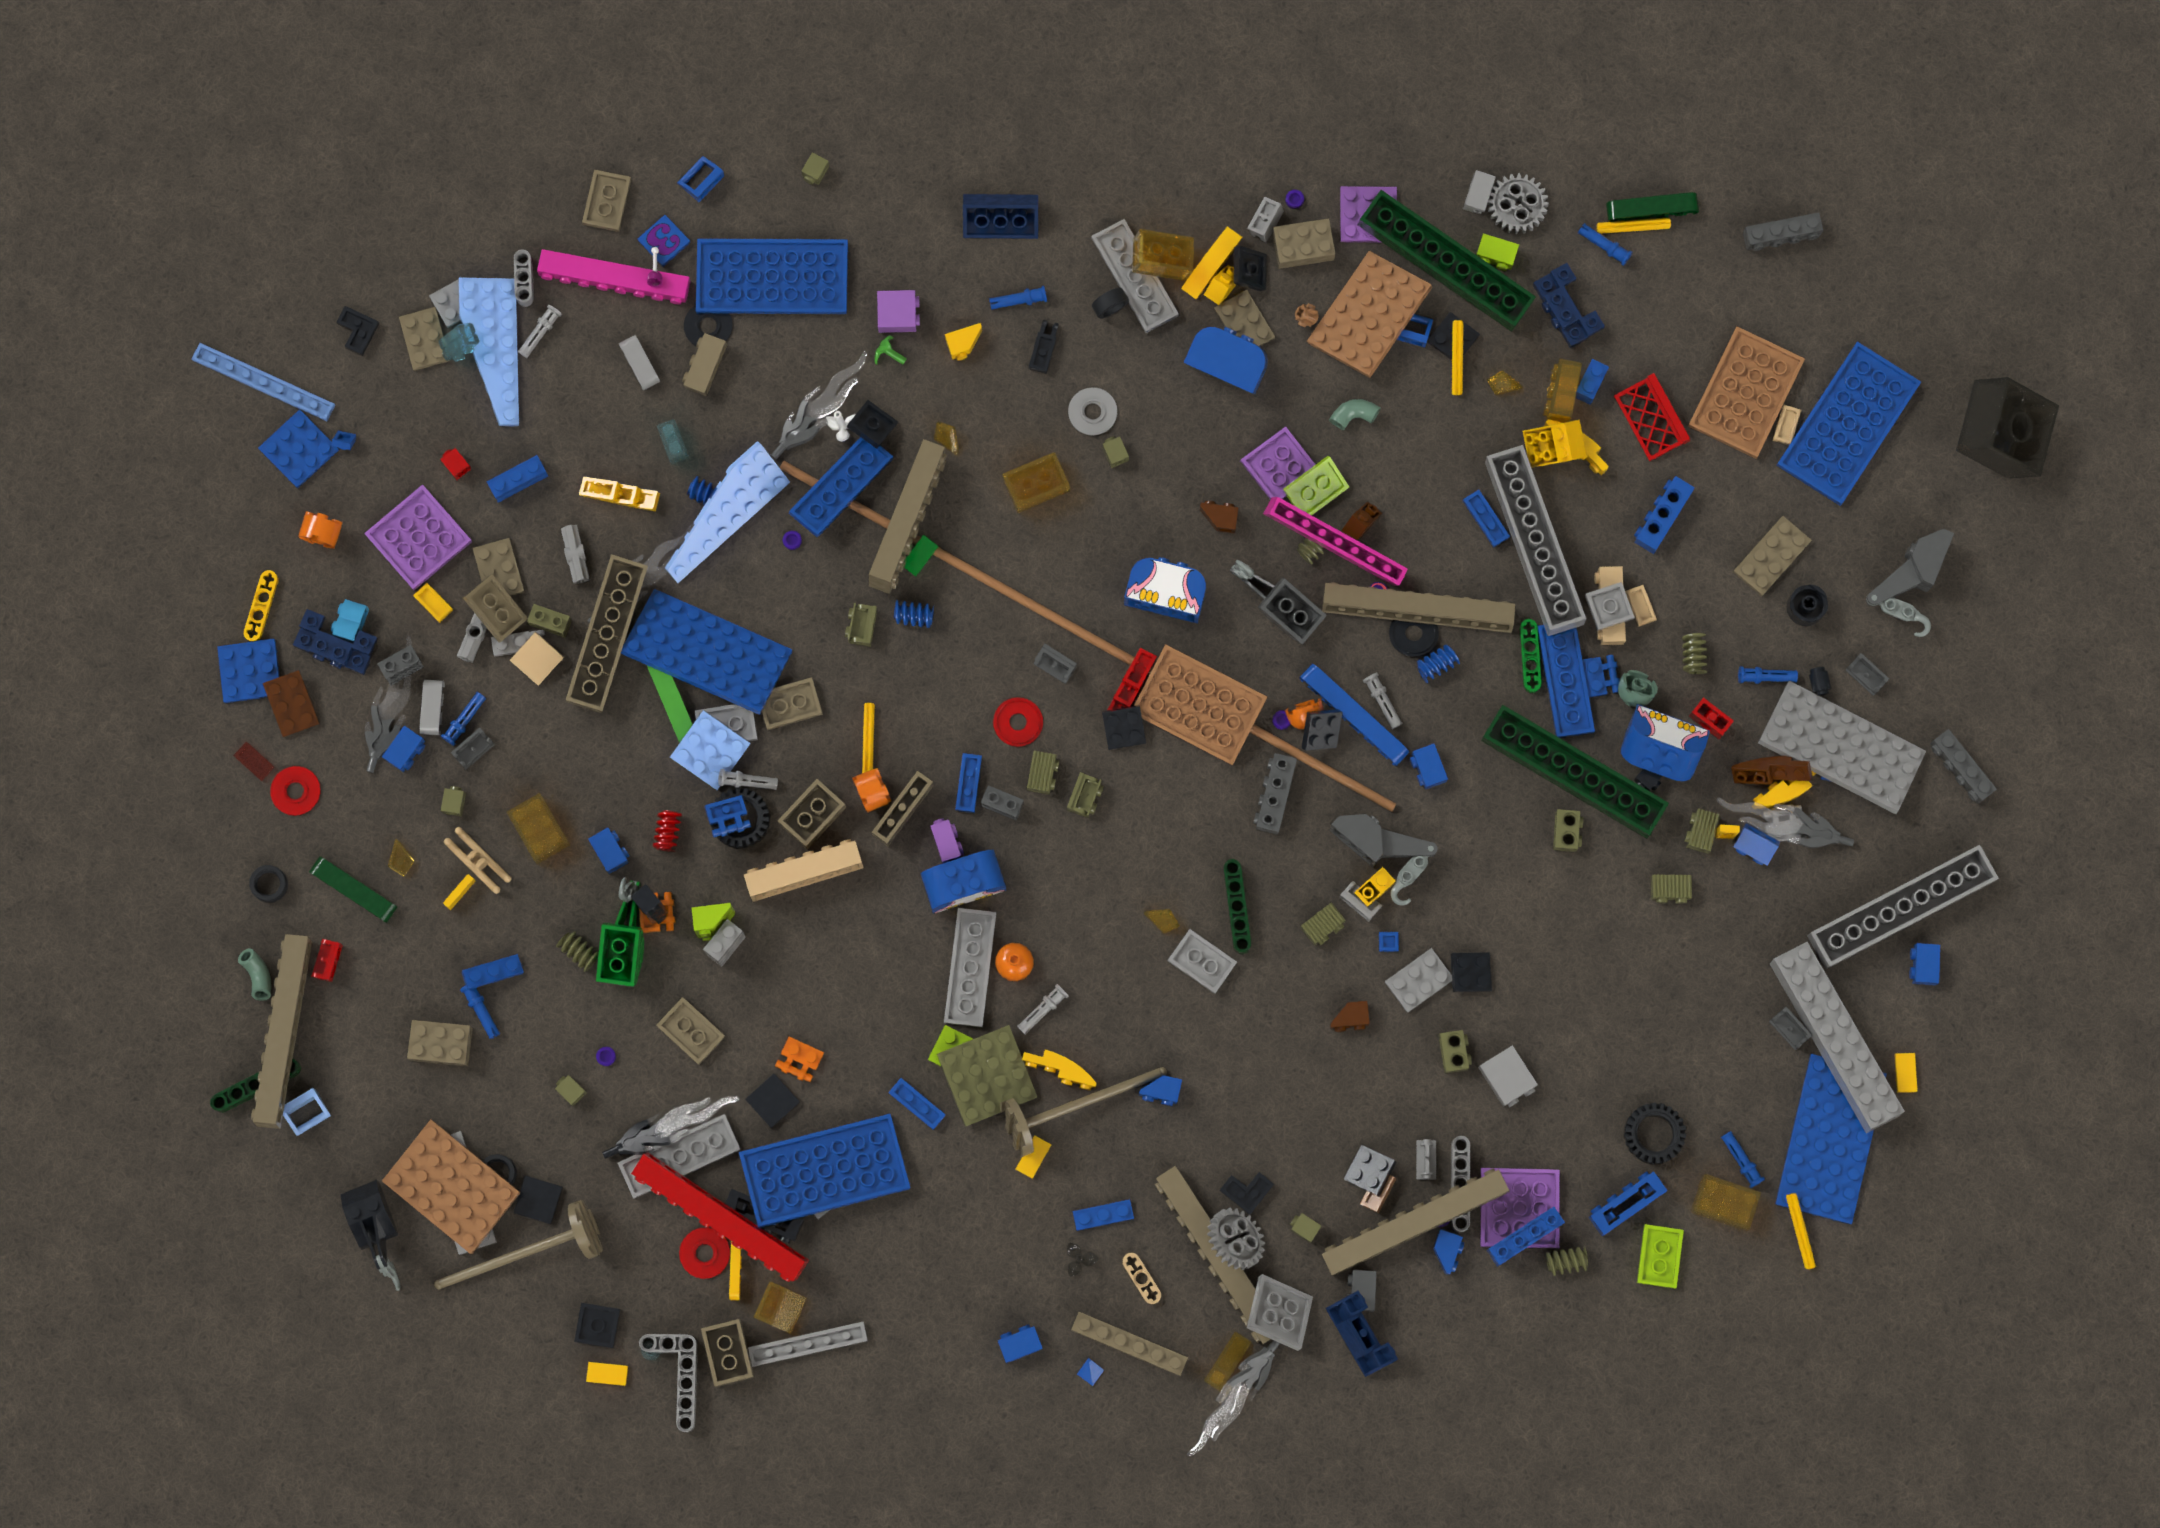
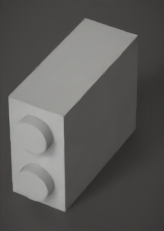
M727 919L703 950L708 957L722 967L746 936L740 928Z
M1513 1045L1478 1067L1503 1107L1507 1104L1509 1107L1519 1102L1518 1098L1523 1094L1525 1097L1535 1092L1534 1088L1538 1085Z

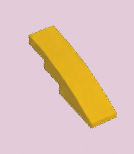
M1227 226L1181 289L1193 298L1198 299L1219 269L1226 263L1233 253L1234 247H1237L1243 237Z
M583 477L579 495L656 512L660 493L658 491L640 489L637 486L620 484L616 481Z

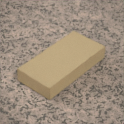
M1783 404L1772 441L1790 445L1800 417V409Z
M1644 585L1625 591L1638 627L1657 620Z

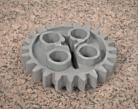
M1518 173L1517 178L1510 174L1509 180L1504 176L1502 179L1503 183L1497 181V187H1492L1493 193H1490L1489 196L1491 200H1488L1487 205L1491 206L1488 208V212H1494L1491 215V219L1497 218L1495 225L1501 223V230L1508 227V233L1515 229V233L1518 234L1519 229H1521L1525 234L1526 228L1533 231V224L1538 227L1540 224L1538 220H1544L1545 217L1543 215H1546L1548 211L1545 208L1549 205L1548 202L1544 201L1547 200L1548 195H1542L1545 192V188L1539 189L1541 183L1534 184V177L1529 181L1527 174L1524 179L1521 178L1520 173ZM1516 188L1520 193L1513 194L1510 189ZM1533 198L1535 203L1529 204L1526 199ZM1518 201H1520L1521 204H1519L1518 206H1516L1515 203H1517ZM1506 203L1510 208L1505 210L1500 205ZM1522 213L1526 218L1519 219L1516 214Z
M1231 1208L1223 1209L1215 1214L1214 1218L1210 1220L1211 1224L1207 1227L1211 1230L1207 1235L1212 1237L1208 1242L1214 1244L1211 1250H1217L1216 1257L1221 1256V1262L1228 1261V1267L1234 1265V1269L1239 1267L1241 1270H1244L1246 1267L1249 1269L1258 1263L1259 1259L1263 1257L1261 1253L1265 1251L1262 1248L1265 1242L1260 1240L1264 1235L1258 1233L1261 1228L1255 1227L1256 1221H1250L1251 1215L1245 1217V1212L1239 1213L1238 1208L1233 1211ZM1242 1234H1247L1244 1237L1238 1238L1229 1244H1225L1229 1240H1233Z

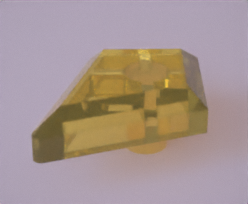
M1503 370L1487 379L1495 395L1523 389L1520 383Z
M938 421L936 423L934 440L954 455H958L959 449L955 427Z
M396 839L388 867L405 877L415 861L399 840Z
M1170 909L1144 912V915L1163 934L1179 927Z

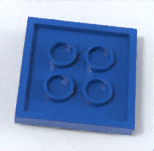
M300 409L258 447L297 489L339 451L337 447L332 446V442Z
M275 639L217 646L223 702L230 703L266 698L267 694L263 683L280 677Z

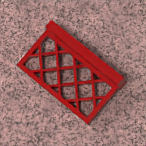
M1654 373L1614 395L1649 461L1664 455L1682 444L1690 442V437ZM1644 384L1649 388L1647 397L1637 394L1639 387ZM1626 394L1633 396L1631 406L1623 404L1620 397ZM1636 397L1646 400L1643 410L1633 407ZM1648 401L1657 403V413L1646 411ZM1632 410L1642 412L1640 422L1631 420L1630 414ZM1644 414L1655 416L1652 426L1642 423ZM1658 417L1666 419L1667 426L1665 430L1655 427ZM1641 426L1651 429L1648 439L1639 435ZM1653 430L1664 432L1662 442L1651 440ZM1666 434L1674 435L1678 442L1673 445L1665 444ZM1649 443L1660 445L1658 453L1650 455L1648 451Z

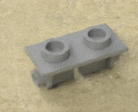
M1416 1140V1179L1436 1180L1435 1140Z

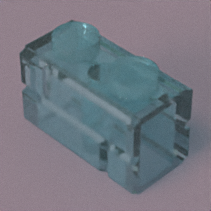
M472 323L459 324L438 341L443 350L442 353L445 360L457 362L463 360L465 354L475 350L474 347L480 341L477 334H475L476 331Z
M675 419L657 425L671 465L689 459Z

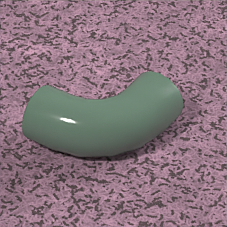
M1352 399L1342 403L1333 412L1329 421L1341 430H1345L1349 422L1354 418H1361L1372 424L1379 414L1381 407L1364 399Z
M245 949L239 955L238 963L250 975L252 981L251 996L259 1001L267 1000L271 996L269 970L262 958L253 949Z

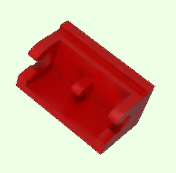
M322 939L311 977L329 982L333 981L343 946L341 943Z

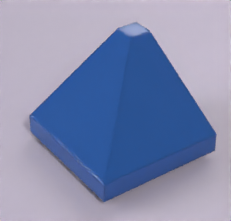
M1088 1358L1077 1375L1093 1386L1104 1370Z

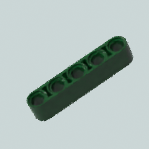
M1695 192L1621 199L1606 203L1608 222L1629 221L1631 219L1643 220L1650 219V217L1665 218L1668 215L1685 216L1687 213H1693V215L1699 213L1697 193Z
M319 856L309 873L365 908L385 923L388 922L397 909V906L321 856Z
M1230 859L1224 864L1223 873L1232 943L1236 953L1246 954L1251 947L1242 869L1239 861ZM1235 865L1238 870L1236 873H1229L1227 866ZM1236 883L1239 885L1240 890L1232 892L1229 886ZM1238 902L1243 908L1241 911H1234L1232 904ZM1241 921L1244 923L1245 928L1237 930L1234 924ZM1240 940L1245 941L1247 948L1239 949L1237 942Z
M293 1058L292 1063L295 1064V1069L293 1072H290L289 1080L297 1076L301 1071L300 1063ZM259 1072L213 1095L210 1099L211 1107L223 1113L254 1098L256 1090H253L251 1086L254 1081L258 1080ZM241 1089V1098L235 1099V1091ZM220 1098L225 1100L222 1108H218L216 1105Z

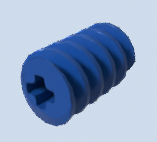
M696 476L690 484L687 495H689L691 500L696 498L697 503L703 501V505H705L718 488L713 490V483L705 486V479L699 483V476Z
M896 600L894 610L896 624H900L901 620H903L904 625L911 621V625L915 626L918 621L919 627H923L925 622L927 628L931 627L934 606L930 610L929 604H926L924 609H922L921 603H919L915 608L914 603L911 602L909 607H907L906 601H903L902 605L899 606V601Z
M1444 645L1443 650L1437 649V654L1432 652L1430 658L1425 656L1424 662L1418 660L1417 668L1425 683H1428V676L1431 679H1435L1434 673L1440 676V669L1447 672V665L1454 668L1453 662L1455 661L1460 665V661L1453 649L1448 645Z

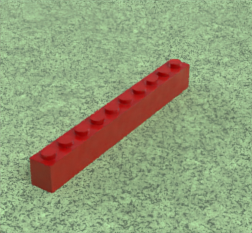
M650 1153L643 1154L631 1174L635 1176L637 1182L643 1185L646 1183L652 1187V1192L657 1195H664L668 1198L667 1201L674 1206L679 1205L683 1208L685 1214L690 1217H697L700 1219V1224L707 1228L712 1227L721 1238L725 1239L727 1237L730 1239L734 1247L738 1249L743 1248L748 1252V1256L754 1260L759 1259L764 1262V1266L767 1269L779 1272L780 1277L785 1281L793 1282L797 1280L809 1262V1259L764 1229L758 1228L755 1223Z

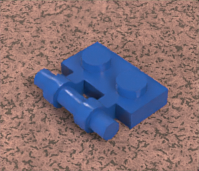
M1614 655L1606 656V664H1602L1601 657L1582 660L1589 698L1607 695L1606 687L1611 686L1613 693H1618L1620 678L1617 676L1616 668L1618 666L1617 662L1614 661ZM1604 670H1609L1610 680L1605 681Z
M742 795L704 806L709 824H718V829L712 830L713 837H724L728 833L735 831L739 833L751 827L749 820L743 822L741 820V816L747 815ZM734 819L735 824L725 826L724 821Z

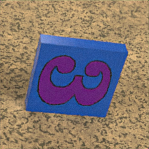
M666 215L661 217L637 239L652 256L651 249L653 247L659 249L657 262L662 267L691 243Z

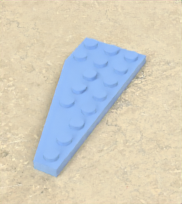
M459 277V317L463 323L477 367L490 397L499 426H519L517 314L514 279Z
M758 441L728 467L725 478L722 482L718 483L716 486L718 489L712 498L708 499L695 519V525L690 533L687 532L685 535V541L680 549H676L665 569L677 583L685 578L790 483Z

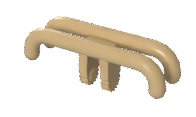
M457 827L455 833L473 851L467 856L450 838H446L444 844L495 894H498L500 887L482 870L488 865L506 883L511 881V876L461 827Z

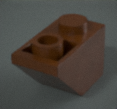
M1205 501V503L1200 504V511L1216 531L1235 533L1238 507L1230 503L1217 505L1214 501Z
M1366 502L1351 516L1341 531L1358 541L1381 516L1382 512L1375 505Z
M1367 1001L1348 1002L1331 1022L1330 1029H1334L1335 1032H1344L1346 1028L1354 1027V1030L1366 1029L1365 1026L1370 1024Z

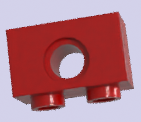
M1704 697L1689 715L1691 719L1704 729L1709 730L1717 739H1720L1734 722V720Z

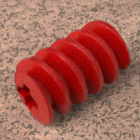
M664 810L657 815L662 820L656 822L660 827L656 828L655 832L660 835L654 836V840L657 842L653 843V847L661 851L676 852L671 847L677 846L673 839H678L679 836L675 835L674 832L680 831V829L675 827V824H681V821L677 820L676 817L682 816V814Z

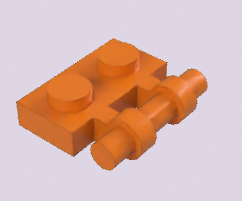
M665 892L664 900L660 901L668 913L666 914L667 918L660 924H666V931H674V900L672 899V892ZM639 909L640 928H642L643 933L661 932L660 924L656 922L653 925Z
M788 1037L781 1052V1055L787 1057V1060L783 1062L778 1059L775 1067L782 1069L781 1072L797 1076V1079L801 1081L811 1082L813 1075L807 1073L809 1068L817 1070L824 1052L792 1037ZM793 1060L803 1064L801 1070L791 1065Z

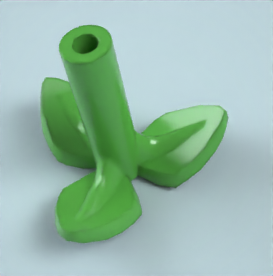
M891 335L884 338L877 348L874 357L876 365L882 353L887 354L902 365L905 363L907 358L891 349L889 340L893 339Z

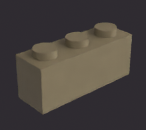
M704 333L703 338L700 337L697 342V353L692 355L689 363L691 368L689 372L684 374L682 382L686 389L707 396L726 350L727 343L722 339Z

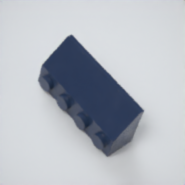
M963 194V238L1038 239V195Z

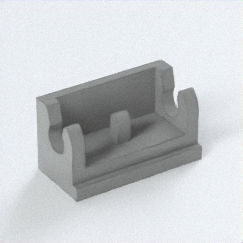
M1475 171L1463 210L1477 214L1485 212L1496 176Z
M1264 197L1247 228L1253 237L1258 236L1261 241L1267 243L1273 232V227H1276L1284 212L1281 203Z
M1352 881L1341 893L1340 898L1369 922L1381 909L1382 905L1374 901L1366 907L1354 893L1360 887Z

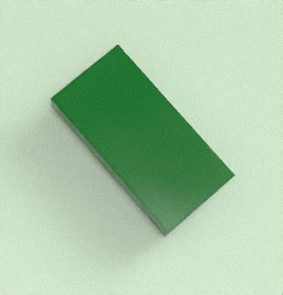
M924 534L912 549L910 555L906 557L904 568L914 576H917L939 545Z

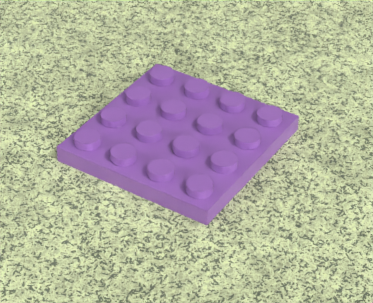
M421 485L364 533L413 590H416L472 543V540L424 485Z
M1481 1168V1178L1485 1176L1484 1172L1493 1168ZM1494 1168L1495 1171L1500 1170L1510 1192L1480 1206V1247L1494 1246L1552 1207H1555L1559 1213L1560 1170ZM1559 1227L1527 1248L1559 1249Z

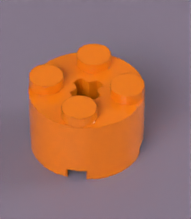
M306 512L298 537L306 542L334 549L343 522L335 519L328 520V516L325 514L317 513L316 515Z
M878 768L871 769L852 778L867 813L891 802Z

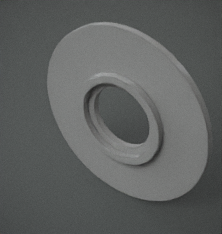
M1086 388L1074 395L1069 404L1068 415L1070 422L1079 432L1091 436L1100 435L1107 432L1114 425L1117 418V405L1113 397L1105 390ZM1097 404L1101 408V415L1094 420L1087 418L1084 413L1087 405Z

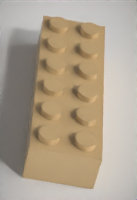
M851 839L844 840L836 847L828 845L822 847V851L816 853L808 851L803 853V857L800 858L793 856L784 859L785 862L777 864V862L769 863L764 869L753 868L748 870L747 874H744V878L752 901L755 902L862 869L863 864L856 842H851Z

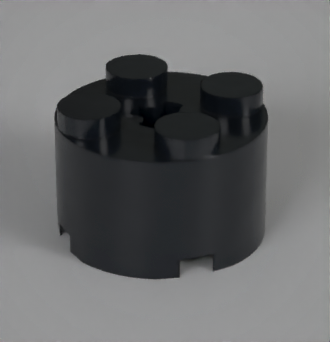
M1809 584L1798 587L1787 601L1786 611L1790 619L1798 625L1807 627L1818 623L1828 609L1826 593L1816 585ZM1806 603L1810 604L1809 608L1805 607Z

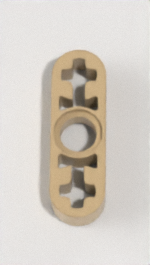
M1135 1253L1126 1254L1123 1258V1266L1140 1294L1148 1304L1158 1303L1161 1298V1292L1139 1256ZM1127 1258H1136V1267L1138 1268L1141 1265L1143 1269L1136 1271L1132 1275L1130 1271H1134L1131 1265H1126L1128 1262ZM1139 1273L1147 1275L1148 1280L1145 1284H1139L1136 1281V1276ZM1150 1282L1153 1284V1286L1149 1287L1151 1291L1157 1292L1156 1300L1154 1301L1153 1299L1148 1300L1147 1296L1149 1293L1146 1289L1144 1292L1141 1290Z

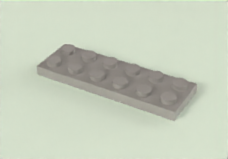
M1125 219L1091 236L1118 286L1127 295L1128 303L1145 333L1179 316Z
M958 908L944 1023L983 1028L996 912Z
M723 1114L671 1138L669 1145L653 1146L646 1149L645 1153H650L685 1176L741 1149L726 1115ZM633 1155L618 1162L633 1199L650 1192L652 1188L646 1183L643 1185L637 1182L635 1176L631 1174L642 1155Z

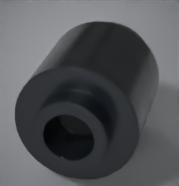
M1825 667L1810 669L1809 679L1812 692L1817 693V696L1828 694V690L1832 689L1828 671L1825 670Z

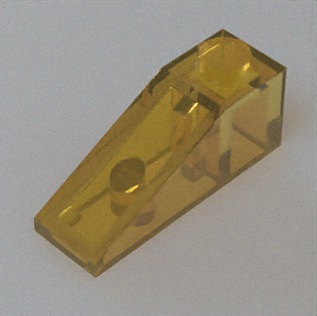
M1234 1332L1204 1379V1382L1220 1392L1252 1342Z

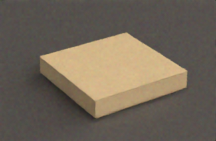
M535 632L510 661L539 686L564 656Z

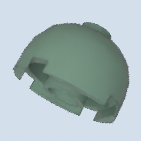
M1629 670L1628 673L1622 675L1619 681V696L1628 706L1636 707L1637 704L1646 706L1657 694L1658 687L1654 680L1651 683L1647 679L1648 675L1645 673Z

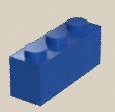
M536 455L487 481V484L499 503L548 477V474Z

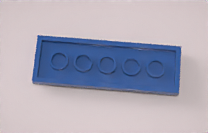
M860 437L793 506L789 514L818 538L893 460V456L883 447L879 446L876 449Z
M1544 625L1537 626L1556 736L1562 738L1594 733L1595 729L1577 627L1548 636Z

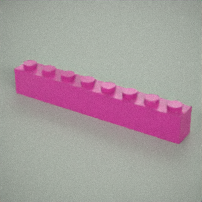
M543 249L537 268L539 276L544 280L551 281L552 278L560 279L559 281L565 284L576 282L582 287L592 285L602 291L614 289L616 293L626 294V292H630L640 298H644V295L651 296L656 301L667 299L677 305H680L681 302L686 303L691 283L688 276L657 271L662 275V285L651 287L647 283V277L653 270Z
M1272 497L1263 513L1267 517L1393 586H1400L1408 570L1406 567L1279 497Z

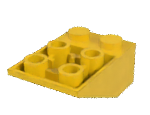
M1580 419L1523 431L1531 468L1587 457Z

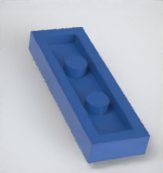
M1480 490L1463 499V503L1493 548L1510 538V535Z
M965 753L962 755L955 811L975 813L982 755Z
M518 954L462 970L461 973L467 990L523 974L524 971Z
M902 1078L888 1092L932 1130L946 1116Z
M1130 1199L1073 1211L1077 1231L1134 1219Z

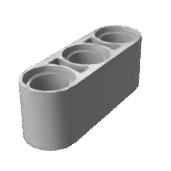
M518 250L514 254L515 297L519 305L523 307L530 306L534 300L533 262L528 251ZM521 258H528L526 263H519ZM527 275L528 279L526 281H519L521 276ZM522 294H529V297L527 299H520V296Z
M636 335L618 343L643 391L660 382Z
M424 680L420 734H441L439 725L442 724L441 706H443L444 694H442V689L445 687L444 681Z

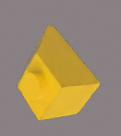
M981 323L945 334V340L952 360L957 359L959 361L968 357L967 355L971 353L982 332Z

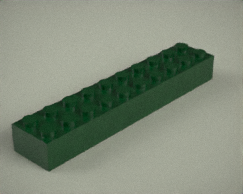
M1383 190L1379 191L1357 224L1511 332L1536 298L1535 295Z
M1504 705L1501 706L1481 740L1646 839L1651 835L1669 804L1667 801Z

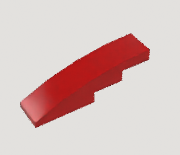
M1142 648L1139 649L1107 710L1132 706L1157 658L1156 655Z

